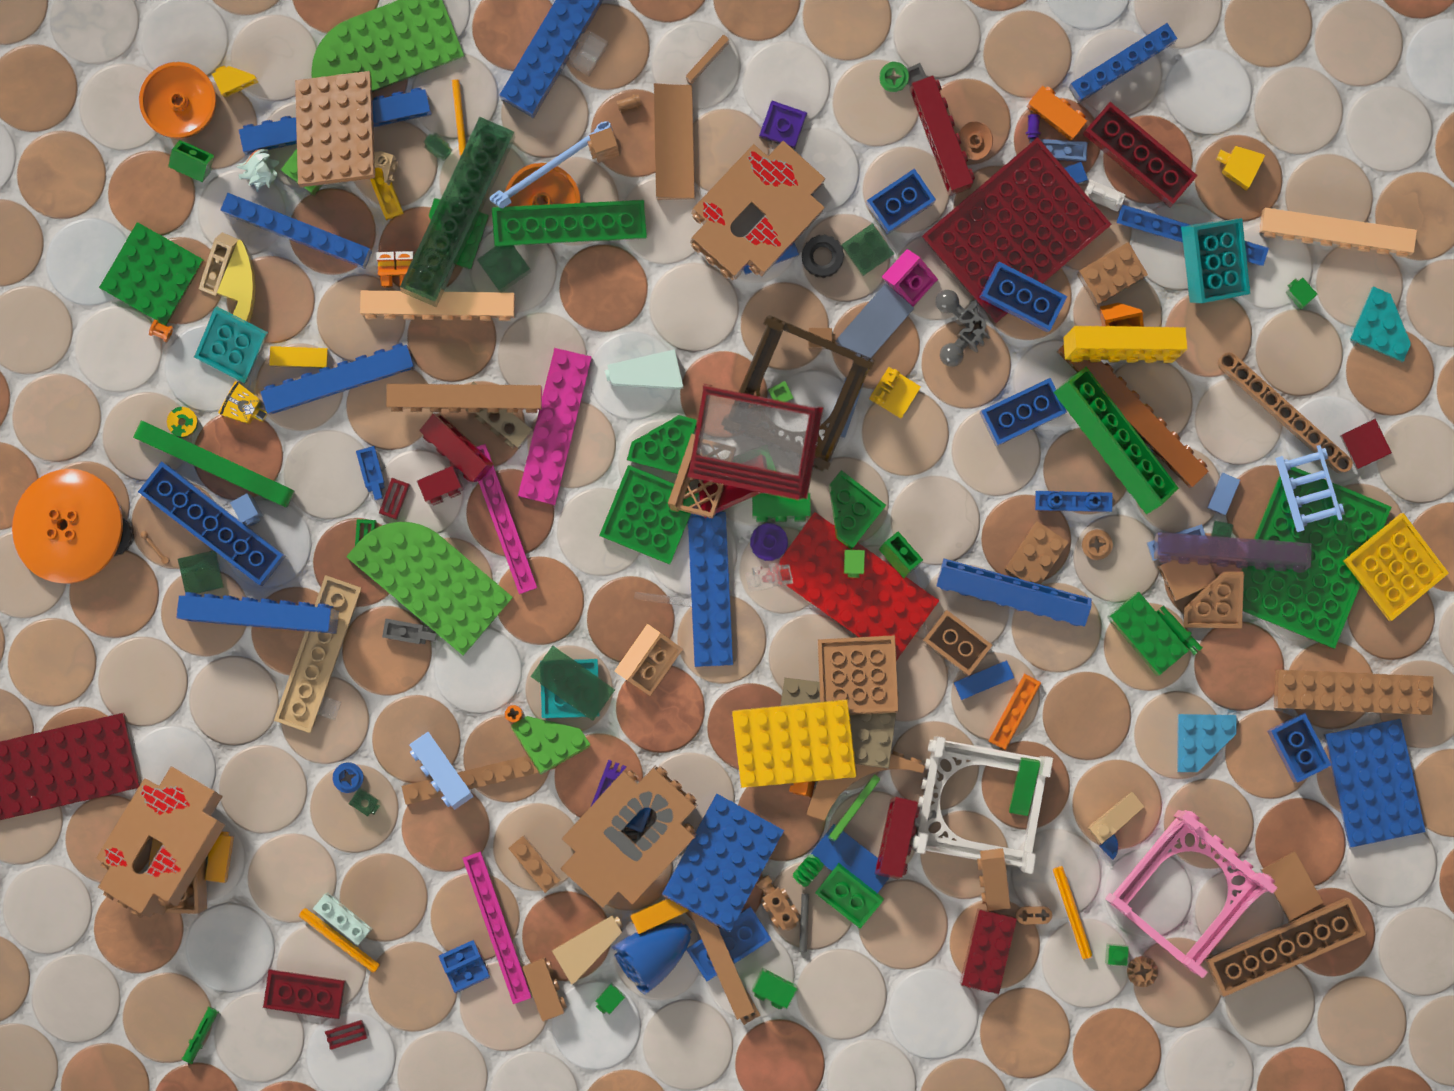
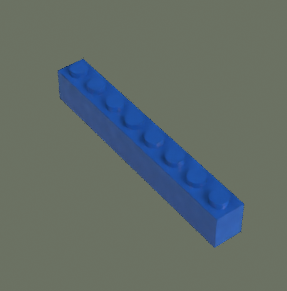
M228 192L221 207V211L228 216L363 269L366 268L372 253L368 247Z
M403 343L392 346L391 350L385 351V349L375 351L373 356L367 357L362 355L356 357V361L351 363L343 361L337 364L338 367L332 369L324 367L319 369V373L313 375L312 372L303 374L301 379L298 380L291 378L282 381L283 384L279 386L275 384L264 387L265 390L260 391L266 412L272 415L415 369L409 347L407 345L403 346Z
M944 558L936 584L937 587L944 591L951 590L963 596L970 595L977 597L981 601L988 600L1000 606L1007 605L1014 607L1018 611H1029L1034 615L1051 617L1055 621L1069 622L1074 626L1085 627L1092 606V598Z

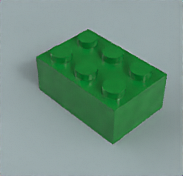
M760 493L752 497V519H756V522H768V519H775V522H787V519L794 518V522H806V518L811 516L810 493H808L807 499L802 498L800 500L767 493Z

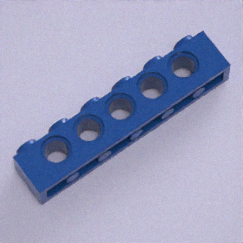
M1166 23L1073 81L1068 88L1077 102L1080 103L1173 45L1178 38L1169 24Z

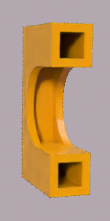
M221 831L208 853L205 876L207 881L227 882L234 836H230V832ZM155 838L152 841L148 868L163 845L162 842Z

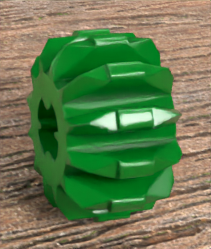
M810 854L795 870L793 878L799 885L807 887L824 868V864L817 856Z

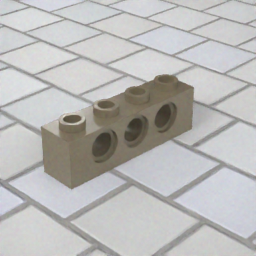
M481 409L480 413H476L475 418L483 425L487 422L492 426L490 430L498 437L500 434L506 438L504 442L511 448L516 446L520 449L534 432L513 413H507V410H499L500 419L496 422L490 420L492 413H488V409ZM508 424L515 426V431L511 434L505 432V427Z

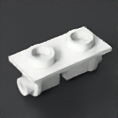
M1091 179L1085 190L1086 195L1093 202L1118 212L1125 196V194Z

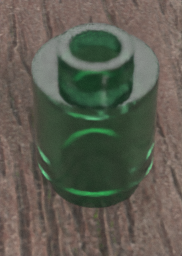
M437 133L429 134L424 140V148L437 159L444 161L453 150L450 144Z

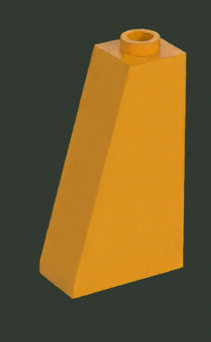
M666 898L632 913L631 919L637 933L640 934L690 910Z

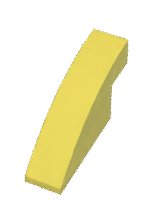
M238 239L217 293L237 301L238 303L233 315L250 323L255 303V274L245 243Z

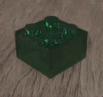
M514 246L494 247L477 259L500 293L531 273V269Z

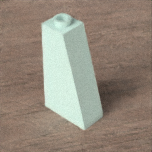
M675 349L607 365L608 370H605L607 382L611 381L614 386L683 389Z

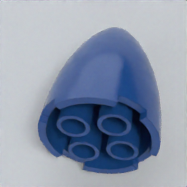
M660 924L640 934L636 932L612 946L613 950L617 951L614 956L626 976L634 983H637V989L646 995L659 985L679 963L689 945L692 932L687 924Z

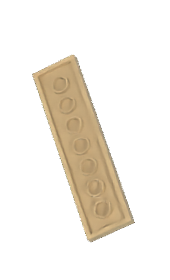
M325 575L315 607H318V604H329L334 606L333 609L339 611L337 634L305 631L274 721L308 733L312 732L362 590L361 587Z

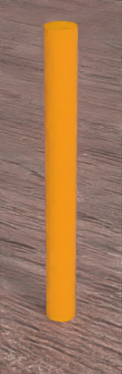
M455 79L452 80L459 153L460 156H466L467 147L460 81Z

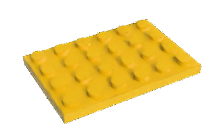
M848 699L732 711L741 788L857 776Z

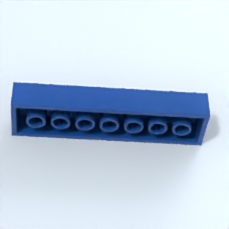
M555 0L501 91V100L534 118L604 0Z
M162 461L138 491L259 586H263L286 557L277 548L247 525L242 524L234 515Z
M185 592V596L179 595L177 619L185 621L337 634L339 611L333 609L334 606L329 604H318V607H315V604L299 602V605H296L292 601L280 600V604H277V601L271 599H261V602H258V599L242 597L241 601L234 596L223 595V599H220L221 596L204 594V597H202L200 594Z

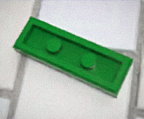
M1021 757L1009 813L1028 816L1040 760Z

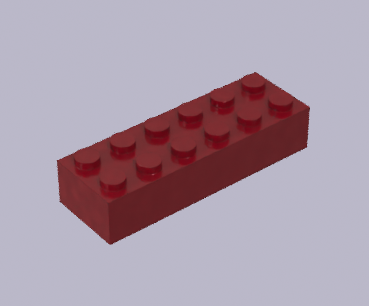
M934 75L913 82L910 87V93L950 197L971 189L975 177L972 169L967 167L966 162H968L966 152L961 151L960 144L962 142L960 136L954 132L953 126H955L953 117L952 115L948 116V104L946 98L941 97L940 90L942 88L938 79L935 80Z
M1112 102L1107 104L1083 133L1085 137L1169 208L1198 176Z

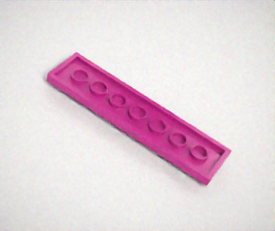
M554 348L542 396V410L538 412L518 493L519 497L556 505L592 359L591 356Z

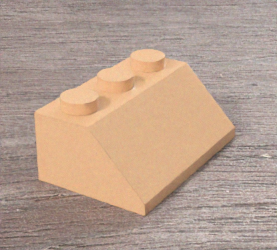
M647 624L615 669V672L651 696L683 648Z

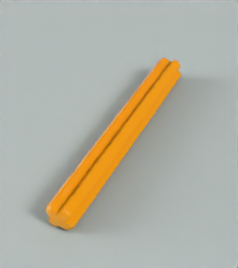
M1062 866L1053 869V873L1083 959H1088L1092 957V952Z
M304 908L300 912L299 917L371 972L374 973L379 968L380 964L308 909Z

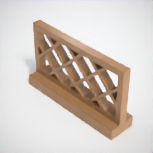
M691 434L668 505L673 511L678 512L681 510L713 519L725 485L716 483L718 486L717 492L709 495L706 488L715 483L708 482L703 484L698 479L701 486L691 491L689 484L695 480V478L688 477L695 434ZM703 439L702 446H711L713 449L705 457L716 455L720 459L718 453L727 450L731 452L729 457L724 460L733 462L737 450L736 447ZM704 489L708 497L697 502L694 494ZM692 496L695 504L689 507L683 506L684 499ZM710 500L712 504L711 511H703L700 505Z

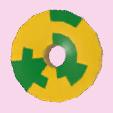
M176 407L169 413L166 421L169 431L175 436L182 438L192 435L198 426V418L195 412L187 407ZM185 419V424L181 426L179 421Z

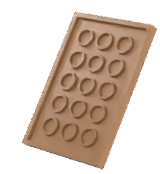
M370 71L295 80L299 187L375 178L372 76Z

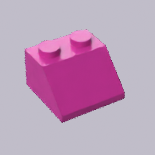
M908 249L882 276L884 281L913 307L938 280L924 261Z

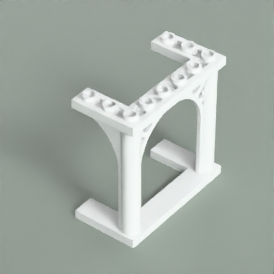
M934 736L933 740L929 741L928 751H931L930 759H926L924 770L928 771L927 777L922 779L921 789H924L923 797H919L918 807L921 810L920 816L915 818L914 826L917 827V833L911 840L913 850L925 854V851L977 860L981 858L980 851L1003 848L1005 865L1017 867L1023 872L1033 874L1036 854L1032 853L1045 778L1050 777L1053 758L1046 756L1033 757L946 741L945 738ZM952 757L957 758L956 760H962L961 764L957 766ZM1021 757L1040 760L1023 851L968 841L957 836L948 828L941 814L940 796L945 783L956 771L971 765H986L1018 771ZM942 759H947L951 763V771L945 772L941 768L940 761ZM937 770H938L941 774H943V780H942V781H938V780H937V778H939V774L937 773ZM934 793H938L937 798L933 797ZM935 810L937 812L936 817L928 820L932 816L930 812ZM940 822L941 828L938 832L930 833L928 831L931 823ZM944 831L948 833V838L944 836L943 838H938Z

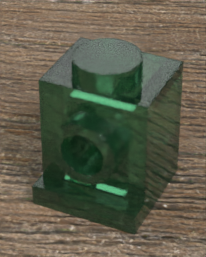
M359 788L348 803L368 817L371 814L375 815L380 808V805H378L380 800L363 788ZM363 800H367L369 802L367 807H364L362 805Z

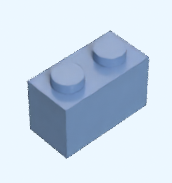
M245 494L230 502L242 524L253 526L261 521L260 518L263 517V514L252 495Z

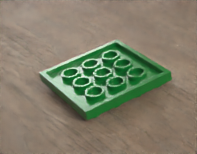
M137 222L99 288L167 326L204 260Z
M628 465L599 536L670 565L691 513L681 510L677 512L670 509L668 501L674 483ZM699 493L694 494L696 500L699 496ZM692 496L684 499L683 506L687 507L695 504Z

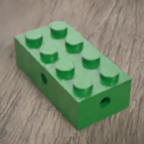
M1140 592L1132 595L1107 617L1156 676H1160L1189 651Z

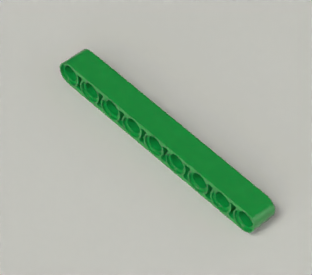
M142 420L133 438L286 508L295 492L293 489Z

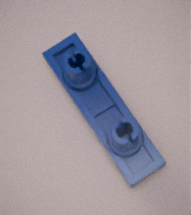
M1035 491V510L1112 512L1113 493Z

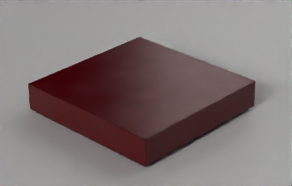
M1376 419L1340 435L1356 470L1392 453Z

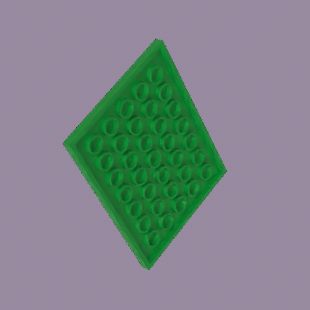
M1292 467L1291 470L1287 471L1289 478L1293 477V479L1311 474L1296 467ZM1279 474L1241 568V571L1244 573L1243 612L1335 649L1361 585L1344 563V560L1384 527L1392 507L1332 482L1338 504L1342 503L1345 515H1341V520H1338L1337 515L1307 523L1304 526L1305 530L1297 532ZM1320 479L1296 486L1293 492L1295 497H1303L1327 490L1329 487L1327 480ZM1330 496L1303 504L1298 509L1300 515L1304 514L1306 516L1334 508V504Z

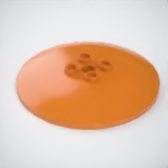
M77 469L52 471L33 482L21 496L16 506L12 523L14 545L22 562L37 576L62 584L81 582L99 573L116 553L123 530L121 507L111 488L97 476ZM63 520H66L68 523L65 530L60 528V523Z

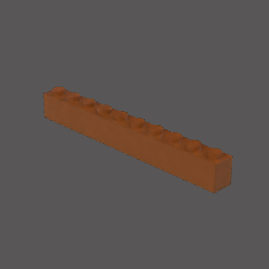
M1063 345L1057 350V353L1065 360ZM1065 360L1076 372L1087 366L1140 438L1189 488H1192L1209 472L1206 469L1208 467L1202 459H1197L1193 455L1194 451L1188 445L1184 446L1179 441L1181 438L1176 432H1170L1166 428L1167 423L1162 418H1157L1153 414L1154 410L1147 403L1144 405L1139 400L1141 397L1136 391H1130L1126 387L1127 382L1121 376L1117 377L1113 373L1114 369L1107 362L1104 364L1102 361L1090 362V360H1083L1081 362H1072L1071 360Z

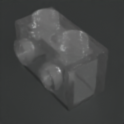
M780 562L768 564L769 568L763 569V566L752 568V572L745 573L749 592L792 584L790 566L780 565Z

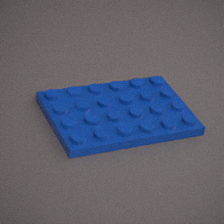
M1401 719L1324 734L1349 848L1426 832Z
M716 793L695 832L697 835L689 843L662 896L730 932L784 830Z

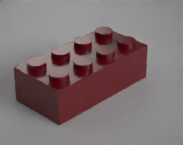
M900 797L890 799L875 875L893 879H900L903 875H906L908 870L906 858L910 856L912 851L910 839L914 837L916 832L914 820L919 817L920 813L917 801Z
M977 908L960 985L999 995L1017 918Z

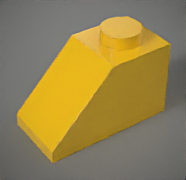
M221 66L215 70V73H212L218 89L224 98L258 83L255 75L231 66Z

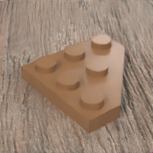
M1242 571L1222 572L1184 606V628H1242L1244 573Z

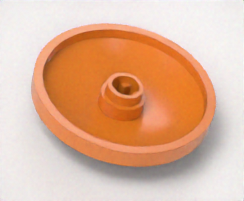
M170 62L157 67L146 77L140 89L139 106L143 118L157 133L174 139L188 138L201 132L210 123L216 109V92L211 80L198 67L185 62Z
M534 163L520 169L508 182L505 192L547 163ZM556 166L510 197L511 203L506 207L580 203V194L573 178L565 170Z

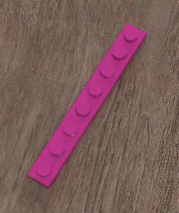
M486 444L478 446L477 448L492 462ZM492 466L481 481H479L520 595L536 589L537 585L495 468Z
M482 852L463 857L512 1003L516 1004L530 999L532 996Z

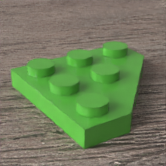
M530 716L511 725L512 731L540 775L590 747V743L579 728Z

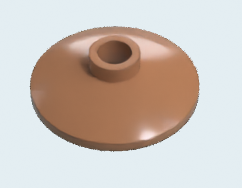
M973 121L965 124L959 131L962 142L960 148L961 151L966 152L968 159L979 160L989 154L993 146V135L988 126L982 122ZM977 137L980 138L979 144L976 142Z

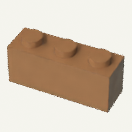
M611 128L589 135L590 141L587 143L592 159L596 158L597 162L600 163L619 156L618 146Z
M525 835L508 848L545 893L561 880Z
M1003 848L980 851L981 858L977 859L978 870H982L983 875L979 876L980 887H984L985 892L981 893L982 904H986L987 911L1009 909L1010 900Z
M544 957L523 965L522 968L542 1022L564 1014V1009L567 1006L564 998L559 997L557 990H560L557 979L553 980L551 975L553 967L550 960L546 961Z

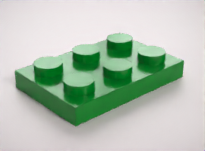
M840 863L836 865L815 891L816 895L860 929L884 900L882 896Z

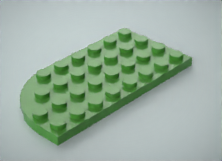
M397 0L350 18L331 29L316 49L311 74L312 78L370 71L372 76V92H375L465 56L442 0Z
M394 522L382 525L365 535L346 556L463 656L513 598L443 537L420 524Z

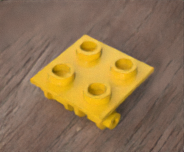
M888 367L869 400L902 419L921 386L900 374L898 370Z

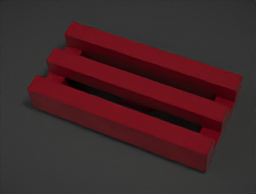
M391 478L379 514L397 520L410 484ZM394 483H397L398 485L392 498L391 504L389 506L388 512H385L384 510L386 508L387 502L392 492ZM403 485L405 487L400 497L395 514L393 515L391 513L393 511L400 489Z
M363 1020L325 1031L330 1050L368 1038ZM360 1025V1029L331 1037V1033ZM362 1032V1036L333 1044L335 1040Z

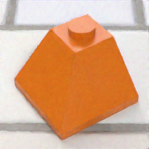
M1119 302L1100 306L1102 326L1144 327L1141 309Z

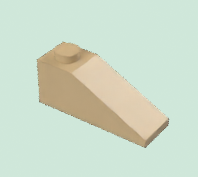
M222 232L214 239L198 289L217 296V291L237 244V238Z
M1131 792L1087 828L1096 840L1102 844L1144 806L1135 794Z

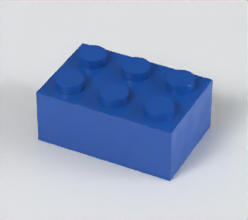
M914 168L869 198L866 205L888 235L935 204L936 199Z
M1301 713L1267 730L1293 782L1298 783L1332 766L1305 713Z

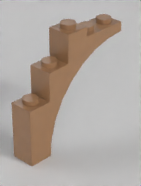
M893 751L889 769L856 765V777L817 781L806 815L825 821L831 806L839 795L864 776L890 769L912 770L923 773L925 766L921 765L922 761L911 757V760L903 758L904 754Z

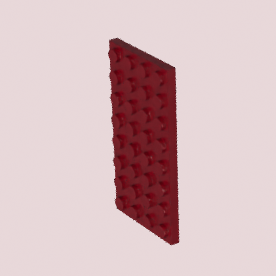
M124 713L0 741V821L133 790L140 786Z

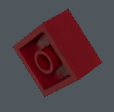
M453 466L417 480L425 502L433 506L444 502L443 498L448 496L455 498L461 495L460 491L464 490L457 471Z

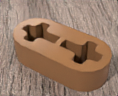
M1023 906L1015 912V917L1021 924H1047L1053 916L1052 911L1045 906ZM1026 910V913L1032 914V917H1026V921H1023L1019 914ZM1042 910H1045L1049 916L1042 920L1041 917H1035V914H1040Z

